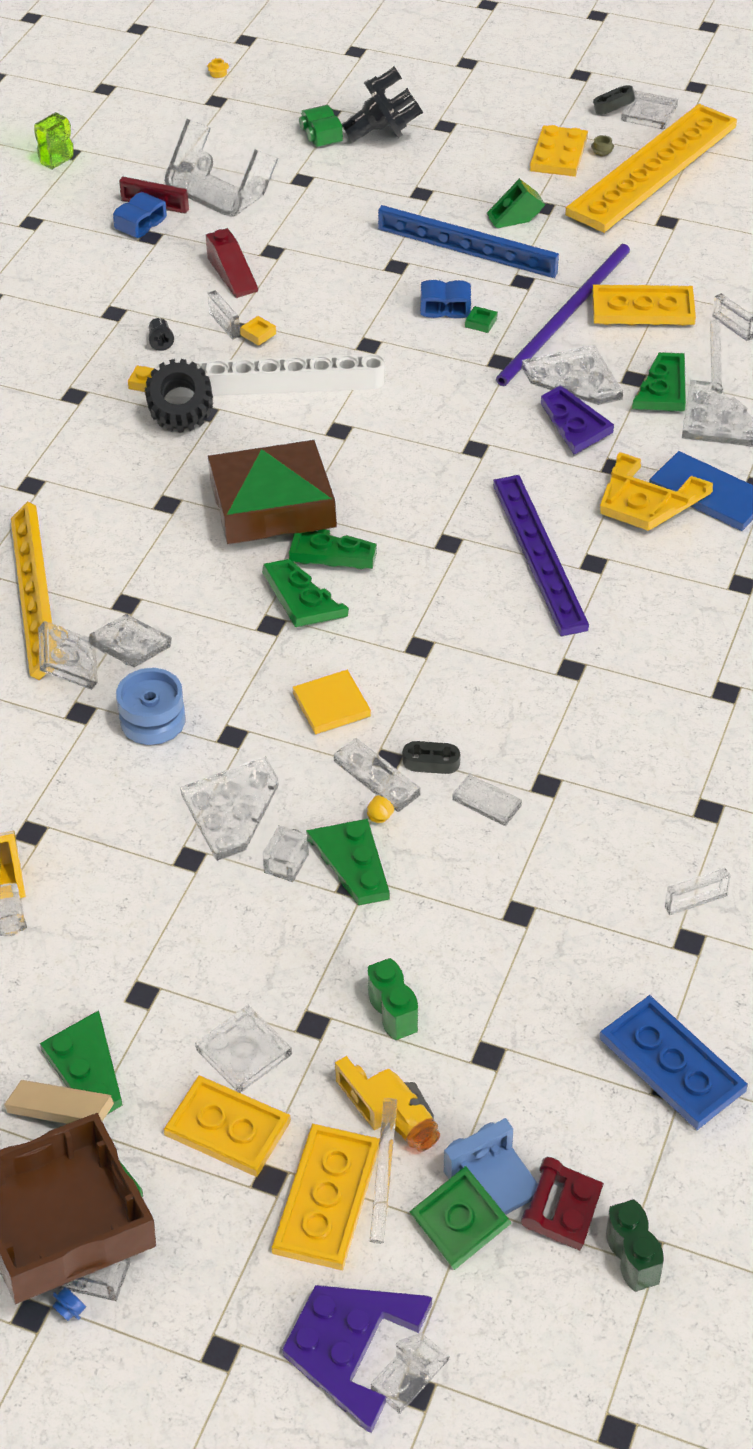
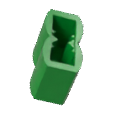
M328 104L301 110L302 116L299 117L300 128L302 131H306L308 140L313 142L316 147L343 141L342 124Z
M391 958L369 965V1000L375 1010L382 1014V1024L387 1034L394 1040H399L417 1033L418 1001L412 989L404 984V975L400 966Z

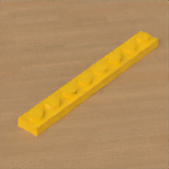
M27 501L11 517L29 673L31 677L40 680L48 671L54 669L57 664L37 508L36 505Z

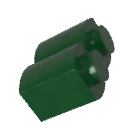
M632 1199L609 1207L606 1238L612 1252L621 1259L620 1268L625 1282L633 1291L637 1292L660 1284L664 1254L657 1238L648 1231L649 1222L644 1209L636 1200Z

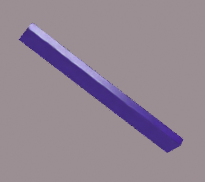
M520 475L493 479L494 490L560 636L589 631L587 618Z

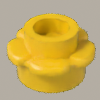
M215 58L211 60L207 68L211 77L222 78L227 75L229 65L224 63L223 59Z

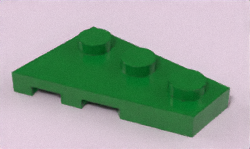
M659 352L649 370L647 379L643 381L640 387L639 394L633 400L632 409L685 411V353Z
M327 529L295 533L289 551V559L301 564L312 563L331 567L346 566L357 569H373L377 554V544L348 535L340 538L330 535V530Z
M368 819L306 830L308 841L320 851L321 858L327 865L330 864L338 875V880L358 906L390 900V891Z

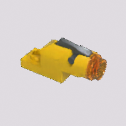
M347 1056L335 1062L336 1082L374 1131L388 1124L403 1137L411 1148H416L419 1152L428 1150L439 1140L438 1124L435 1122L434 1115L415 1082H403L390 1069L383 1070L368 1079L360 1065L354 1066Z

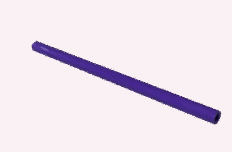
M621 244L496 377L499 385L506 386L592 294L593 285H600L630 253L628 245Z

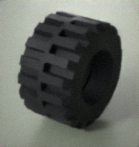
M171 359L168 365H165L164 362L159 364V370L154 368L151 371L152 378L148 377L146 380L145 396L148 409L153 420H157V424L161 427L166 425L168 431L173 432L174 428H177L178 433L184 432V428H189V431L195 429V424L201 426L204 423L203 417L208 419L210 409L213 408L210 379L206 376L205 370L202 367L197 368L195 362L191 361L190 364H187L186 359H180V362L176 363L175 359ZM177 387H185L194 392L193 397L184 404H171L165 400L167 393Z

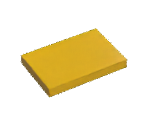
M199 1075L165 1126L164 1135L257 1177L290 1124L291 1117L285 1112Z

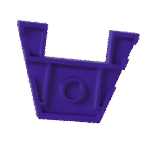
M315 1285L282 1349L283 1357L314 1385L320 1386L334 1398L335 1403L343 1411H348L354 1416L363 1429L372 1433L386 1404V1396L354 1383L352 1380L382 1319L419 1333L432 1306V1297Z

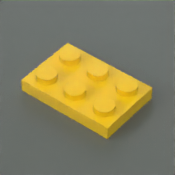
M543 125L530 163V171L576 177L587 142L588 130Z

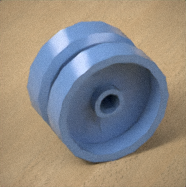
M144 668L129 673L120 681L116 689V699L121 729L126 737L136 743L155 745L172 740L182 731L186 723L182 684L176 675L164 669Z

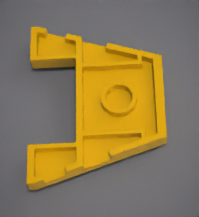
M619 452L616 457V465L611 472L610 483L607 484L600 504V514L649 531L713 492V483L690 476L676 492L634 478L635 473L641 468V459Z

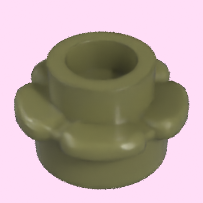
M600 135L594 138L591 148L598 156H607L614 149V144L611 137Z

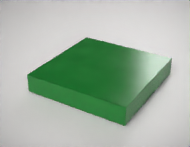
M467 1166L409 1211L454 1270L512 1224Z

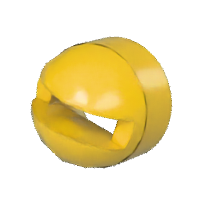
M379 795L374 796L367 806L368 818L375 823L385 822L394 813V807L391 802Z

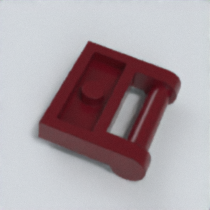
M545 1157L542 1159L539 1168L541 1176L529 1209L524 1211L521 1223L529 1230L580 1251L584 1245L604 1183L563 1166L555 1158ZM555 1180L564 1185L552 1220L544 1217L543 1212Z

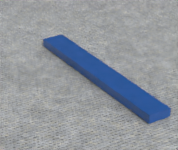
M381 205L378 209L379 230L555 278L558 274L559 253Z

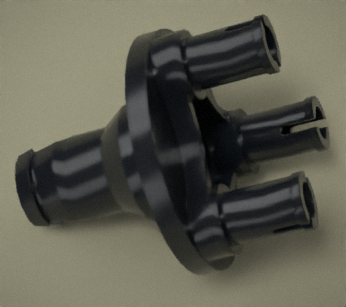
M395 66L378 78L375 76L371 80L363 82L372 97L364 102L359 112L342 123V127L351 142H355L374 129H383L389 124L399 138L403 135L401 130L407 127L406 124L423 114L422 109L408 88L391 100L385 96V89L402 79Z

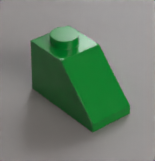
M519 178L487 212V215L496 228L528 223L541 211L545 203L536 190Z

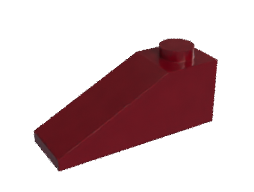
M226 228L205 234L207 258L235 298L258 292L255 279L239 243L231 231Z

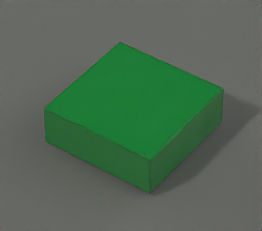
M474 306L465 320V328L489 333L497 320L498 312Z

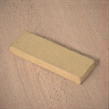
M21 1080L4 1105L7 1113L69 1124L95 1113H98L103 1121L114 1103L111 1095Z

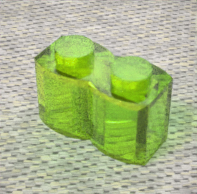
M57 112L34 125L40 163L51 170L73 158L74 145L70 139L71 124L66 117Z

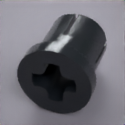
M155 318L149 323L148 339L151 347L159 351L170 348L174 343V335L169 328L168 322L162 318Z

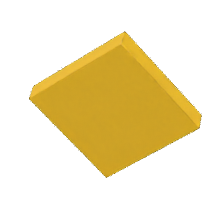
M348 669L293 686V695L315 734L371 716V709Z

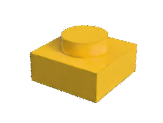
M256 316L241 326L240 332L241 336L259 346L276 335V326L260 316Z
M137 365L128 379V388L145 392L147 387L146 380L148 377L152 378L151 371L154 368Z

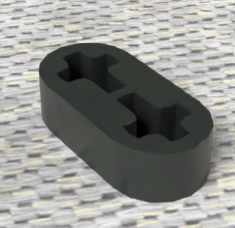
M621 86L596 97L593 100L595 112L601 115L607 114L632 103L635 100L633 86Z
M412 741L407 743L402 750L403 765L410 771L451 774L460 767V750L453 744ZM416 754L419 755L418 758H413L414 755H416ZM444 757H450L449 760H444Z

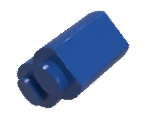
M140 192L132 197L129 203H124L115 209L113 213L114 228L135 238H140L151 227H155L164 221L167 216L166 202L147 193Z
M440 280L421 282L420 315L429 318H438L445 315L451 318L468 317L471 312V283L462 280H454L447 283Z

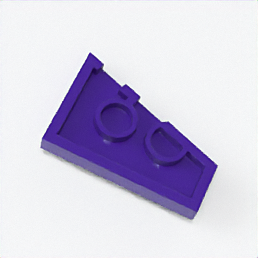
M560 385L541 395L542 407L574 455L614 432L613 423Z

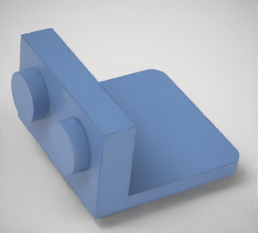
M506 1118L497 1123H488L480 1128L477 1133L466 1139H456L444 1149V1173L448 1179L467 1166L505 1215L531 1202L538 1185L512 1148L513 1127Z

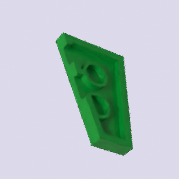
M290 559L263 564L262 573L295 627L348 617L349 608L343 603H336L331 598L332 594L325 588L319 589L311 582L312 577Z
M99 1010L40 1043L41 1051L67 1088L111 1095L114 1104L108 1114L123 1106Z

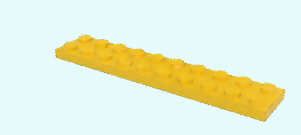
M702 104L696 105L566 207L565 215L598 231L606 232L736 127L737 119Z

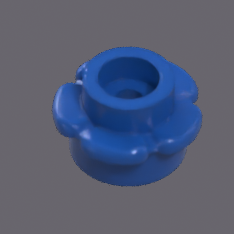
M66 1286L58 1294L53 1293L57 1301L52 1306L67 1321L73 1316L78 1320L81 1319L79 1315L87 1306Z

